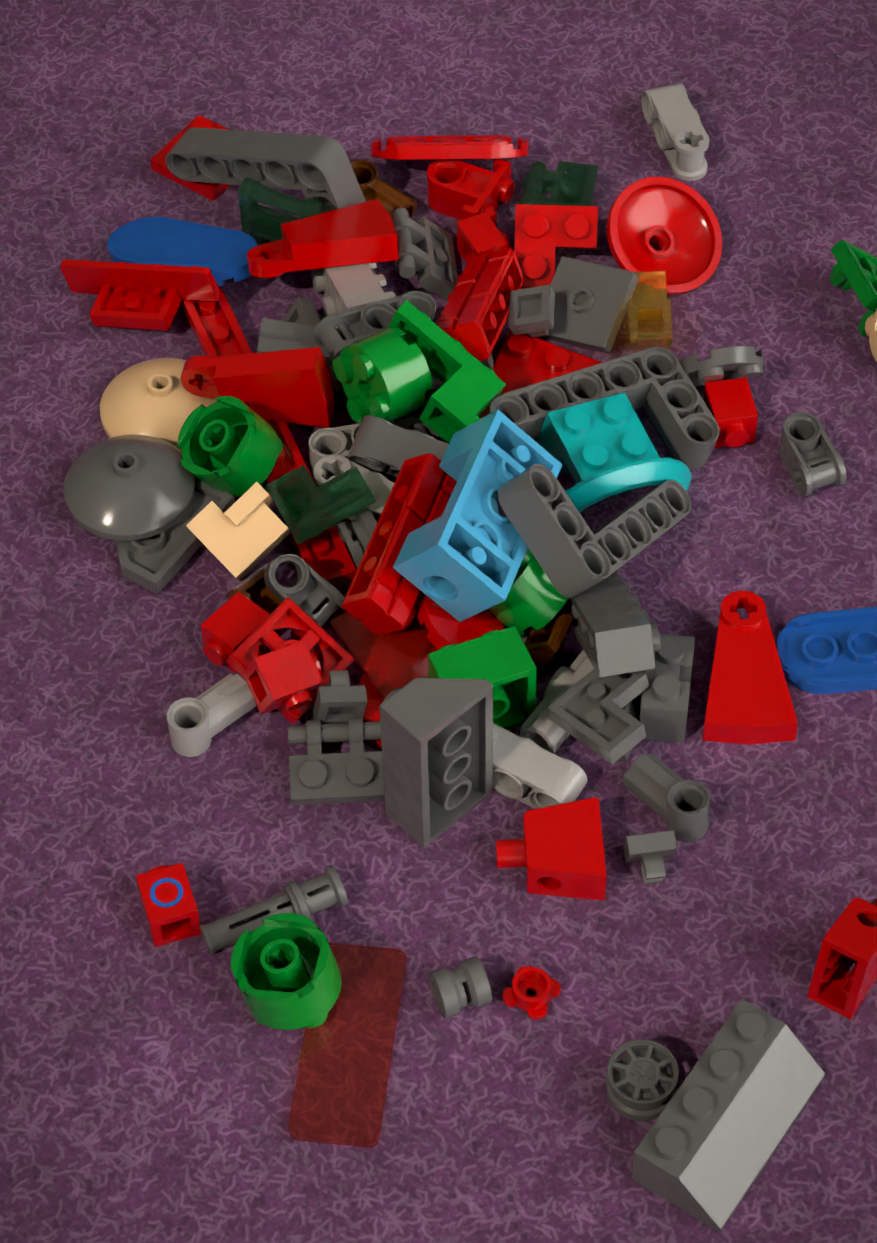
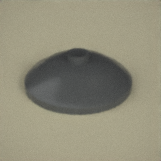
M121 435L92 445L75 459L65 477L64 498L70 515L86 531L110 540H140L166 531L186 514L195 495V476L184 468L180 460H183L182 451L173 444L147 435Z

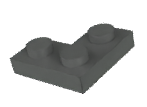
M593 669L546 707L549 718L610 764H614L647 737L644 724L622 709L649 687L647 675L643 671L599 677L596 670Z

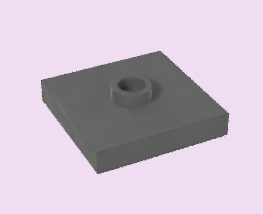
M562 256L550 285L555 292L554 329L549 330V335L541 336V338L610 354L639 277L632 271Z

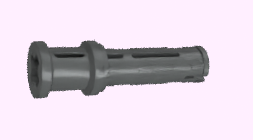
M334 866L325 867L323 874L299 884L296 881L287 883V886L283 887L284 892L245 907L206 925H200L199 929L210 955L235 944L247 929L251 933L263 925L262 919L271 915L294 913L310 919L312 914L337 904L339 907L348 905L344 886Z

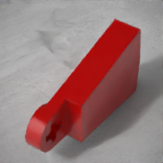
M377 199L281 224V240L255 246L247 252L249 273L259 278L277 277L292 271L399 260L397 234L391 215Z
M321 347L220 357L193 356L186 360L180 377L182 386L191 394L213 399L220 396L235 397L263 419L330 428L335 409L333 381Z
M740 590L732 592L721 603L703 741L737 744L795 741L798 721L767 617L765 602L760 596L750 591ZM737 609H746V613L749 615L748 619H740Z

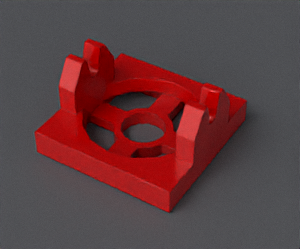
M287 597L229 656L226 662L244 678L242 672L254 658L258 657L261 642L272 651L304 640L309 652H313L318 660H323L321 676L323 682L319 686L322 687L326 683H330L329 671L345 670L355 659L290 597ZM291 629L292 640L284 641L274 630ZM318 688L311 694L313 700L308 704L292 711H287L285 705L276 709L294 724L316 701Z

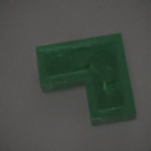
M304 464L265 485L298 545L309 538L320 535L324 530L349 516L360 513L364 508L376 502L370 488L356 466L316 487Z

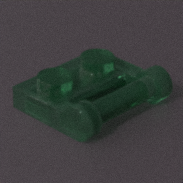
M249 177L242 181L239 188L242 232L252 236L259 245L281 240V224L318 215L322 212L321 201L312 198L302 200L263 187L260 181ZM258 202L300 216V218L276 211L270 207L258 205Z

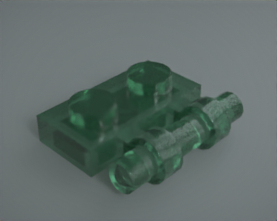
M559 161L557 171L552 172L546 171L547 167L544 163L534 162L531 170L525 174L523 182L525 195L519 199L518 203L526 205L591 206L598 178V166ZM545 191L552 192L551 197L540 195L543 194Z

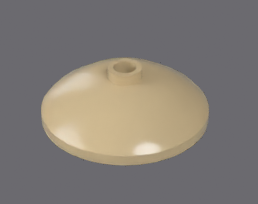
M157 358L140 362L125 369L109 383L101 398L100 417L103 428L109 438L133 434L147 435L165 440L182 451L178 447V436L187 417L201 404L208 407L218 401L213 398L193 395L182 386L180 377L186 360Z

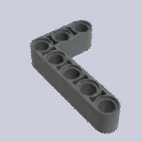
M189 128L166 155L165 159L170 172L185 181L302 190L313 216L366 202L344 148L336 140L326 136Z
M651 347L501 394L493 399L488 414L498 409L537 442L548 412L625 392L634 410L644 408L673 458L682 461L690 469L700 468L707 463L720 431L718 423L677 357L671 351L662 347Z
M534 464L503 484L498 490V499L503 511L553 586L560 594L567 598H574L609 577L687 516L691 511L692 505L684 487L677 481L668 480L634 501L592 532L555 475L544 465Z

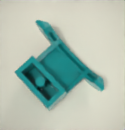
M625 392L551 411L546 414L537 443L563 464L558 476L571 473L576 485L565 492L579 513L610 496L631 489L661 485L668 480L677 481L686 491L688 490L692 479L688 466L677 459L659 457Z

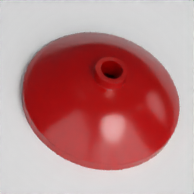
M667 177L644 178L625 188L617 196L610 208L607 219V239L611 253L622 270L632 271L639 277L637 285L657 294L681 295L700 287L715 272L722 253L720 225L707 201L690 186ZM649 241L657 246V251L651 247Z

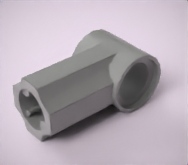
M230 673L196 698L187 697L174 701L166 713L171 746L174 751L186 757L198 756L204 753L210 747L213 736L256 707V702L247 682L238 674L233 675Z

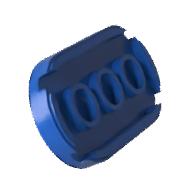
M147 217L128 222L116 229L110 235L107 242L109 255L113 262L206 267L211 270L218 287L224 285V280L234 277V282H237L251 275L248 270L247 252L257 246L255 239L242 231L167 217Z
M877 607L802 614L787 622L786 627L777 634L775 644L781 659L780 662L786 681L793 687L812 694H833L877 689Z

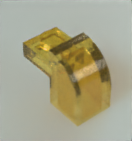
M666 271L634 272L639 279L631 300H628L625 313L624 332L627 351H641L651 347H662L670 350L673 338L670 299H667Z

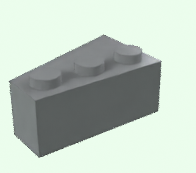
M376 263L311 269L314 290L316 293L323 292L324 295L321 301L324 316L326 317L332 314L348 312L370 303L381 302L396 296L393 291L384 293L381 286L387 285L386 279L383 274L376 275L374 268H377Z

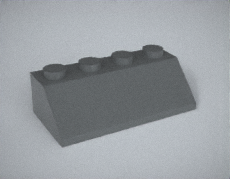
M415 678L402 689H395L386 696L380 705L385 814L425 848L493 793V685L486 679Z
M741 999L634 1151L631 1179L720 1233L825 1078L824 1071L785 1023Z

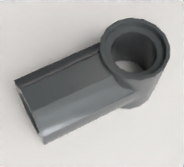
M643 753L632 762L631 767L623 776V785L666 821L667 830H674L677 840L693 842L703 838L709 826L710 795L708 789L698 781L684 780L654 754L646 755Z

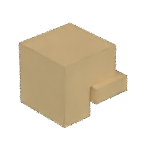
M258 482L224 513L211 501L186 525L239 581L291 533L289 528L268 507L273 503V500Z

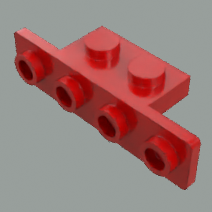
M67 259L62 260L59 267L71 291L98 294L89 314L94 326L169 331L182 299L216 302L221 295L211 270L206 267Z

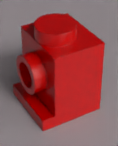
M494 209L457 221V251L466 264L470 257L486 253L491 256L494 251L511 248L505 231H499L497 228V214Z

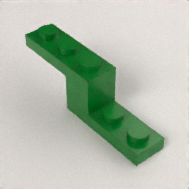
M407 300L396 310L388 328L397 327L403 330L406 334L400 337L408 345L414 342L417 344L426 359L430 372L444 383L431 396L419 419L449 444L454 433L480 420L489 411L491 402L501 394L506 384L497 377L491 368L484 366L465 350L459 341L451 338L433 323L426 313L418 310Z

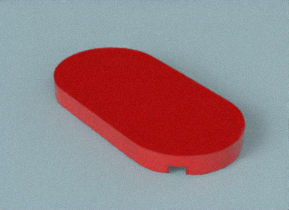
M507 135L391 136V138H387V145H381V138H375L370 141V156L380 159H502L529 155V140L521 136L518 137V144L512 143V137H507Z

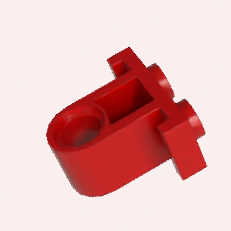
M456 159L436 160L427 169L428 205L432 210L458 220H463L492 209L497 214L501 204H507L510 201L515 188V182L511 180V162L502 159H495L493 162V172Z

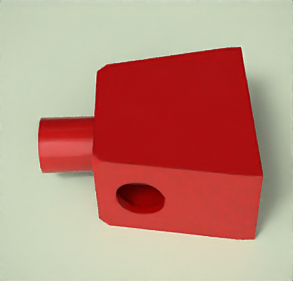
M588 798L528 810L523 814L522 839L495 840L497 869L525 867L528 893L605 900L606 865L599 798Z
M853 898L822 940L807 998L850 1020L877 978V898L872 900L871 903L862 898ZM846 957L857 961L850 973L846 971L843 965Z

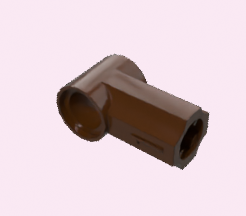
M359 159L350 161L366 202L377 199L391 215L392 221L393 211L398 208L406 209L409 213V218H412L417 209V202L378 178V170L371 162Z

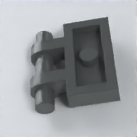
M398 208L394 210L392 215L397 234L399 260H395L394 263L399 268L400 276L411 278L417 271L419 284L427 292L435 293L448 301V295L453 292L458 278L452 235L424 216L415 222L409 218V213L406 209Z
M348 718L349 723L321 724V720H306V725L288 726L289 744H307L308 755H289L291 806L385 801L382 751L364 752V741L381 740L380 721L363 722V718ZM349 742L350 752L322 754V743Z

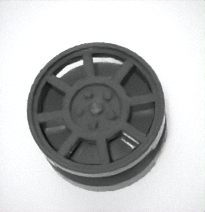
M370 510L360 514L359 520L351 524L347 521L336 524L340 538L343 540L356 570L377 525Z
M633 1040L618 1047L609 1059L606 1081L607 1098L614 1110L623 1117L634 1121L643 1122L657 1119L677 1091L679 1068L675 1057L665 1046L651 1040ZM625 1052L627 1053V1055L623 1056L617 1061L618 1057H620Z

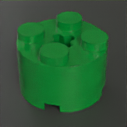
M389 327L345 347L341 351L340 356L332 361L333 373L342 383L348 398L347 410L356 423H361L366 415L375 416L391 423L425 407L430 400L425 399V392L432 389V379L426 359L415 342L408 345L400 337L406 333L397 327Z
M220 396L214 398L218 402L208 407L202 404L198 406L183 423L178 436V447L182 450L183 460H180L185 469L209 487L237 497L242 496L256 482L262 486V483L272 472L277 457L282 452L283 443L277 437L273 427L241 400L232 396Z
M527 548L506 600L486 610L508 628L516 626L521 638L528 636L525 629L531 626L536 631H539L554 618L568 598L557 591L529 548Z
M294 913L271 915L262 919L263 925L251 933L247 929L239 937L233 948L231 970L253 1018L260 1024L278 1030H295L303 1027L316 1028L322 1025L328 1017V1012L338 999L342 983L339 966L324 933L311 919Z

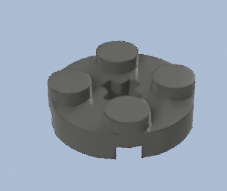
M752 346L717 348L710 350V356L698 362L697 353L679 361L697 391L704 390L705 382L746 377L747 379L764 375L765 369L763 350L760 349L756 352L755 347Z

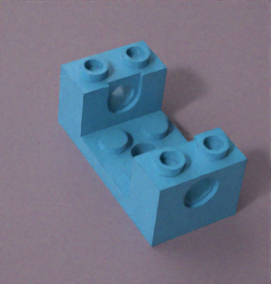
M498 409L454 433L439 465L443 471L457 481L445 510L439 518L408 533L393 568L459 622L505 601L528 547L503 511L498 499V490L503 484L534 464L544 465L556 478L563 464Z

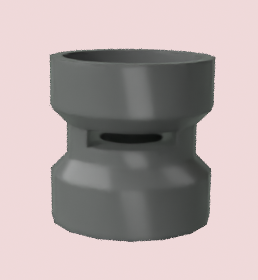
M477 956L461 961L457 968L449 970L442 967L428 973L434 1000L444 1019L458 1015L461 1009L466 1006L472 1005L479 1008L492 1003L489 981L483 965Z

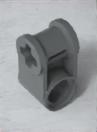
M796 412L789 415L783 423L778 453L801 497L810 496L813 490L831 484L835 487L845 485L847 474L844 461L840 453L833 447L820 421L812 414L805 412Z
M294 554L280 555L269 562L265 568L264 581L269 591L281 602L290 597L320 627L339 608L343 609L342 605L345 597L331 583L320 577L299 556ZM281 563L290 564L297 571V582L291 588L281 586L276 580L275 571ZM325 599V603L313 614V610Z

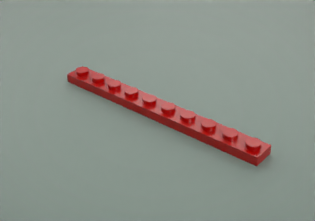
M221 286L218 287L221 295L216 302L181 300L180 304L205 356L220 357L252 353ZM264 419L273 427L277 437L283 443L282 452L277 457L276 464L264 481V484L281 521L291 531L288 536L297 555L320 577L326 579L335 588L351 584L357 571L343 540L340 538L333 519L286 422Z

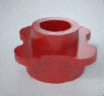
M523 966L517 970L513 977L512 987L506 988L503 991V1002L508 1007H518L526 1011L529 1018L539 1020L547 1015V1006L552 998L560 995L561 985L558 980L550 978L544 970L538 967ZM529 990H535L536 994L534 996H530L527 994V992Z

